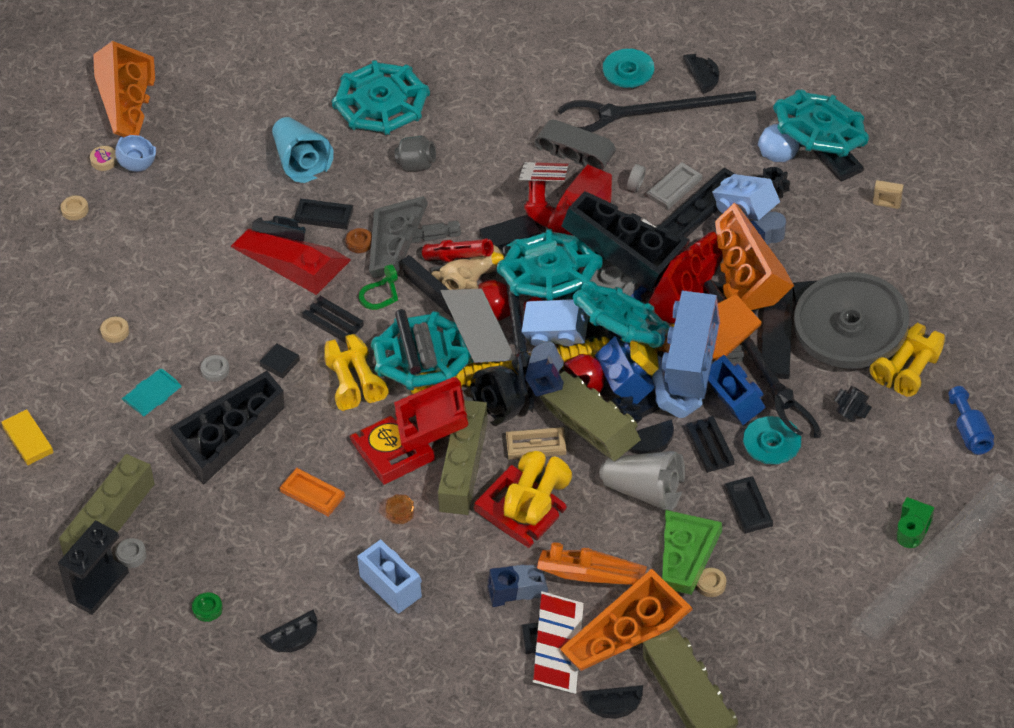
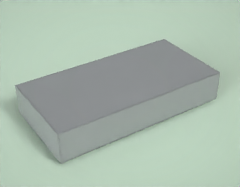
M681 162L647 192V197L668 210L702 180V174Z

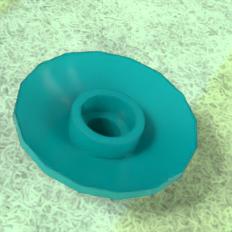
M633 48L620 49L606 57L603 62V74L609 82L616 86L634 88L644 85L652 78L654 62L648 54L641 50Z
M766 416L758 418L748 425L744 432L743 444L747 453L755 460L764 464L777 465L788 462L797 455L801 448L802 436L790 430L780 417ZM774 443L776 446H769L767 444Z

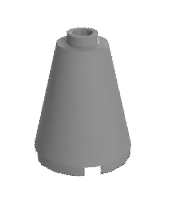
M674 451L621 456L615 462L608 458L606 462L601 464L599 476L606 487L663 510H673L677 506L682 492L676 493L679 482H684L685 464L683 456Z

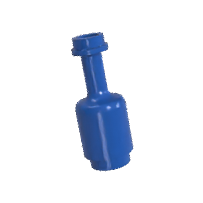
M963 386L952 388L948 393L949 401L951 404L956 403L961 414L956 424L967 449L976 455L987 453L994 446V435L984 414L979 410H971L967 401L969 393Z

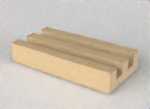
M564 427L506 432L508 459H520L522 455L532 451H540L545 456L566 455ZM559 437V440H548V441H542V439H536V438ZM531 439L530 442L513 443V440Z

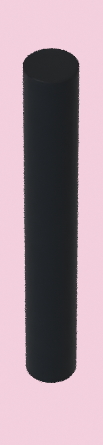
M399 309L395 312V317L409 371L411 374L417 375L421 372V367L406 311Z

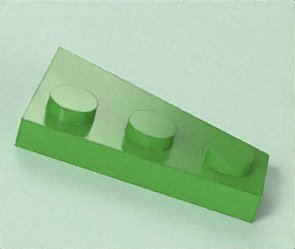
M666 510L662 579L675 591L692 595L722 533V522Z

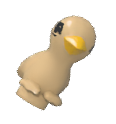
M494 245L493 254L489 257H471L469 260L459 259L451 261L441 267L440 271H433L431 274L449 290L478 289L477 281L480 276L497 270V264L504 259V256L500 249Z

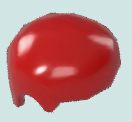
M488 280L477 285L478 289L483 290L497 321L510 316L505 283Z
M580 354L564 362L563 366L568 374L574 373L579 376L584 383H588L587 387L590 388L589 390L594 388L599 393L601 392L605 384V374L596 358L589 354Z

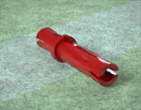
M490 239L461 242L443 240L438 244H425L422 248V256L426 261L442 260L444 262H451L457 258L489 257L493 254L494 245Z

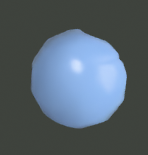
M772 124L764 129L759 138L758 147L763 157L773 162H786L797 154L799 142L787 134H781L777 128L778 124Z
M129 135L119 138L115 155L122 167L129 171L140 172L149 168L154 162L156 147L152 146L150 141L142 136Z

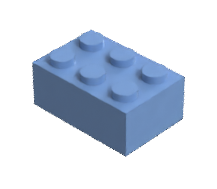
M682 291L680 301H675L673 318H676L675 326H670L667 342L671 344L669 353L664 352L662 360V370H665L664 382L668 383L670 394L704 399L720 325L717 295Z

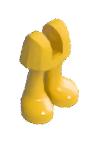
M917 322L909 328L906 340L891 360L880 357L870 365L871 376L877 383L883 386L887 382L888 384L885 387L889 389L894 383L895 392L906 397L915 395L921 387L920 374L928 362L937 363L943 349L945 335L938 331H933L928 338H925L926 326ZM910 356L915 357L908 369L901 371Z
M351 334L346 336L348 351L340 352L335 339L326 341L325 364L336 372L339 380V387L335 393V402L338 409L345 411L358 407L360 404L361 393L349 370L352 367L355 368L358 374L363 396L368 403L384 400L387 397L388 387L384 380L373 374L366 362L369 351L365 343L357 335Z
M532 451L522 455L518 462V469L523 473L519 483H513L508 488L504 502V515L516 519L520 511L527 513L526 523L535 526L551 509L550 494L552 490H562L569 485L572 479V471L562 459L556 456L551 457L536 490L532 488V485L544 471L546 463L545 454L540 451Z

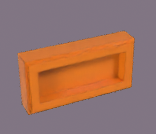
M297 467L280 487L281 493L328 517L345 497L344 491Z

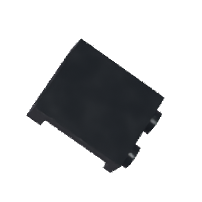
M96 520L58 562L68 602L91 615L95 613L129 573L128 567L113 559L111 547L119 539L118 532Z

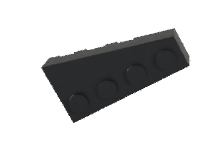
M586 191L568 208L561 225L650 292L660 282L671 260L684 252L690 241L686 237L680 236L678 238L667 233L668 229L660 225L654 227L641 221L642 217L634 213L626 214L618 210V206Z
M265 371L171 426L172 446L204 485L284 409V391L271 374Z

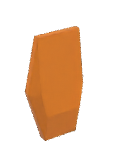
M737 294L718 303L720 325L712 361L718 360L723 355H729L762 324L760 319ZM667 336L660 349L663 352L669 353L671 344H668Z
M554 542L551 543L550 550H542L537 569L569 580L633 585L646 574L647 566L590 548L563 550V544Z

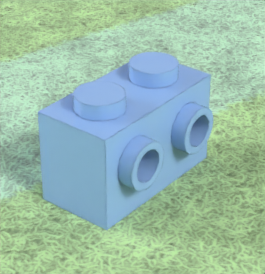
M733 174L731 177L724 179L721 185L712 192L716 200V206L721 213H724L733 203H736L748 219L760 220L780 203L771 179Z
M573 300L526 302L522 333L530 344L534 346L547 341L563 346L585 343L589 316L582 308L577 307Z
M381 539L357 556L360 577L398 614L422 597L420 584L422 580L419 574L413 568H410Z

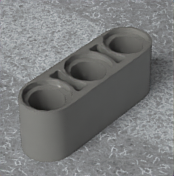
M554 119L549 120L534 142L540 151L543 149L559 158H568L585 167L588 164L600 170H604L616 151L615 145L609 139Z

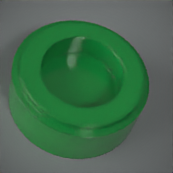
M210 592L198 595L192 602L193 614L198 620L203 622L217 619L223 611L220 597Z

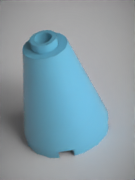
M290 117L281 118L274 124L272 134L282 167L292 180L306 183L317 178L313 175L323 171L327 172L333 161V148L326 137Z

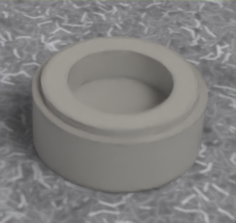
M635 164L628 179V190L638 192L646 174L644 166Z
M212 355L205 358L200 366L202 376L212 382L223 380L230 371L227 359L220 355Z
M130 538L123 540L116 547L117 561L128 568L138 567L146 559L145 545L138 539Z

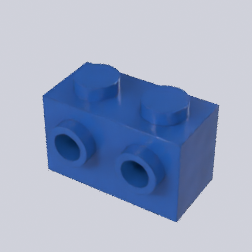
M615 336L595 354L613 392L620 397L632 396L633 403L638 404L655 388L650 375L631 359L630 343L623 342Z
M723 355L711 364L708 384L740 423L744 425L766 408L760 399L764 394L754 381L749 384L746 380L747 374L738 363L733 365Z

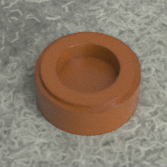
M353 229L346 235V246L351 252L364 253L371 249L372 233L367 229Z

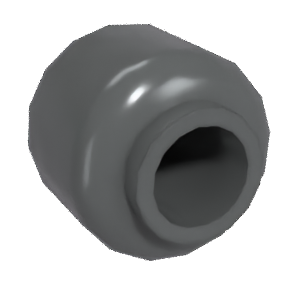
M425 136L405 137L400 141L398 148L395 149V160L407 172L428 170L436 160V148L434 143Z

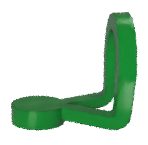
M392 264L384 267L385 278L379 282L367 284L359 291L358 299L363 307L370 310H378L398 301L394 284L398 280V275ZM389 283L391 298L378 304H372L365 300L364 295L368 290Z

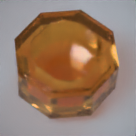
M395 494L386 502V517L394 524L407 523L413 519L414 502L407 495Z

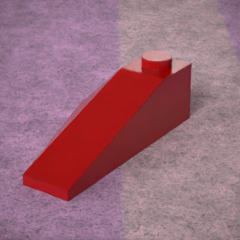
M587 164L560 199L550 229L557 233L572 235L561 225L568 208L584 191L611 203L612 174Z
M247 229L231 245L235 250L315 295L351 261L350 258L327 246L257 232L252 229Z
M715 232L708 233L671 260L648 302L654 306V312L663 321L669 324L675 323L676 318H673L675 301H680L682 291L705 292L704 283L712 279L723 258L722 250L718 248Z

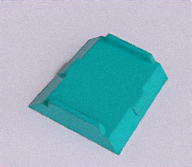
M161 368L147 379L138 383L133 390L121 399L144 417L158 405L160 406L168 400V397L182 386L173 376Z

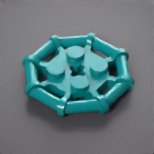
M372 60L371 64L351 73H344L340 77L341 83L336 96L332 99V107L339 111L352 130L362 129L390 135L391 131L413 121L418 122L422 118L421 112L426 97L430 95L429 86L423 84L416 76L411 66L407 64L404 66L385 64ZM384 74L391 75V77H384ZM403 80H407L411 86H407ZM350 87L356 88L353 94H348ZM380 94L384 97H376V95ZM415 96L413 106L408 104V97ZM355 105L358 111L354 114L348 106ZM400 112L405 113L401 116H398L388 121V118L395 114H398ZM366 117H370L371 119H374V120H367V119H365V118H366Z
M800 89L785 99H778L773 106L779 124L777 128L779 132L789 135L806 147V151L816 150L835 153L839 157H846L850 151L857 147H864L869 141V135L865 131L863 114L847 107L837 100L835 95L824 96L806 93L805 90ZM788 114L794 116V118H788ZM844 137H848V138H851V139L848 140V141H846V140L844 139Z
M546 229L545 233L523 240L515 239L512 241L510 250L504 259L497 264V272L505 278L510 286V292L514 295L524 294L553 301L554 298L581 290L583 283L591 281L595 272L602 267L603 260L600 255L596 254L593 249L575 236L552 232V229ZM576 251L582 252L583 255H578ZM579 267H585L582 274L577 272ZM513 271H521L523 274L517 278ZM565 281H570V282H566V283H563V284H560V285H557V286H554V287H553V285H556V284H559V283H562V282H565Z
M593 281L583 283L581 290L576 291L573 295L574 304L586 312L593 325H601L621 336L624 342L636 341L646 343L653 348H658L664 344L665 338L668 336L670 324L663 321L654 312V306L650 303L644 304L625 294L620 287L613 289L599 286Z
M435 311L428 315L408 317L421 372L436 370V373L422 375L410 373L401 337L399 339L398 336L395 337L400 333L396 318L390 327L379 337H374L371 342V348L374 350L376 361L375 372L380 377L386 376L405 385L407 390L438 384L455 377L467 364L474 362L456 323L440 316L439 312ZM422 322L428 324L437 359V365L434 368L425 369L422 367L413 331L415 324H421ZM438 327H439V328H442V329H443V333L440 332V331H437V328H438ZM458 340L460 347L452 346L451 342ZM393 350L394 355L386 357L385 351ZM451 358H456V360L447 368L448 361ZM397 366L403 367V371H404V372H402V371L396 369L395 367H397Z

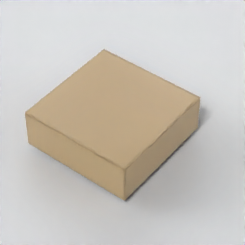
M876 180L873 204L896 209L900 208L903 185Z

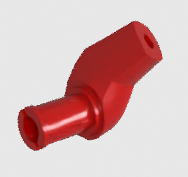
M529 180L528 201L524 204L525 212L534 221L550 229L556 208L545 201L546 181Z

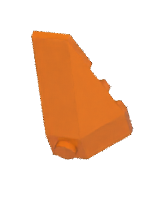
M111 41L93 54L94 77L113 133L122 137L129 135L139 136L145 117L140 110L142 103H149L150 96L145 94L147 86H153L155 82L154 57Z
M733 203L715 221L718 248L722 250L723 262L720 264L721 271L725 273L726 284L723 285L726 298L737 294L750 310L775 305L794 287V284L783 265L738 204Z
M650 569L561 647L560 650L582 671L670 630L693 609L653 569Z

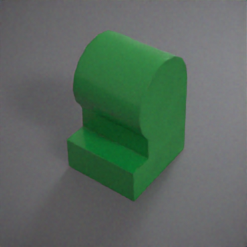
M906 497L902 505L901 519L897 527L896 538L900 545L906 548H915L922 543L933 521L935 507Z

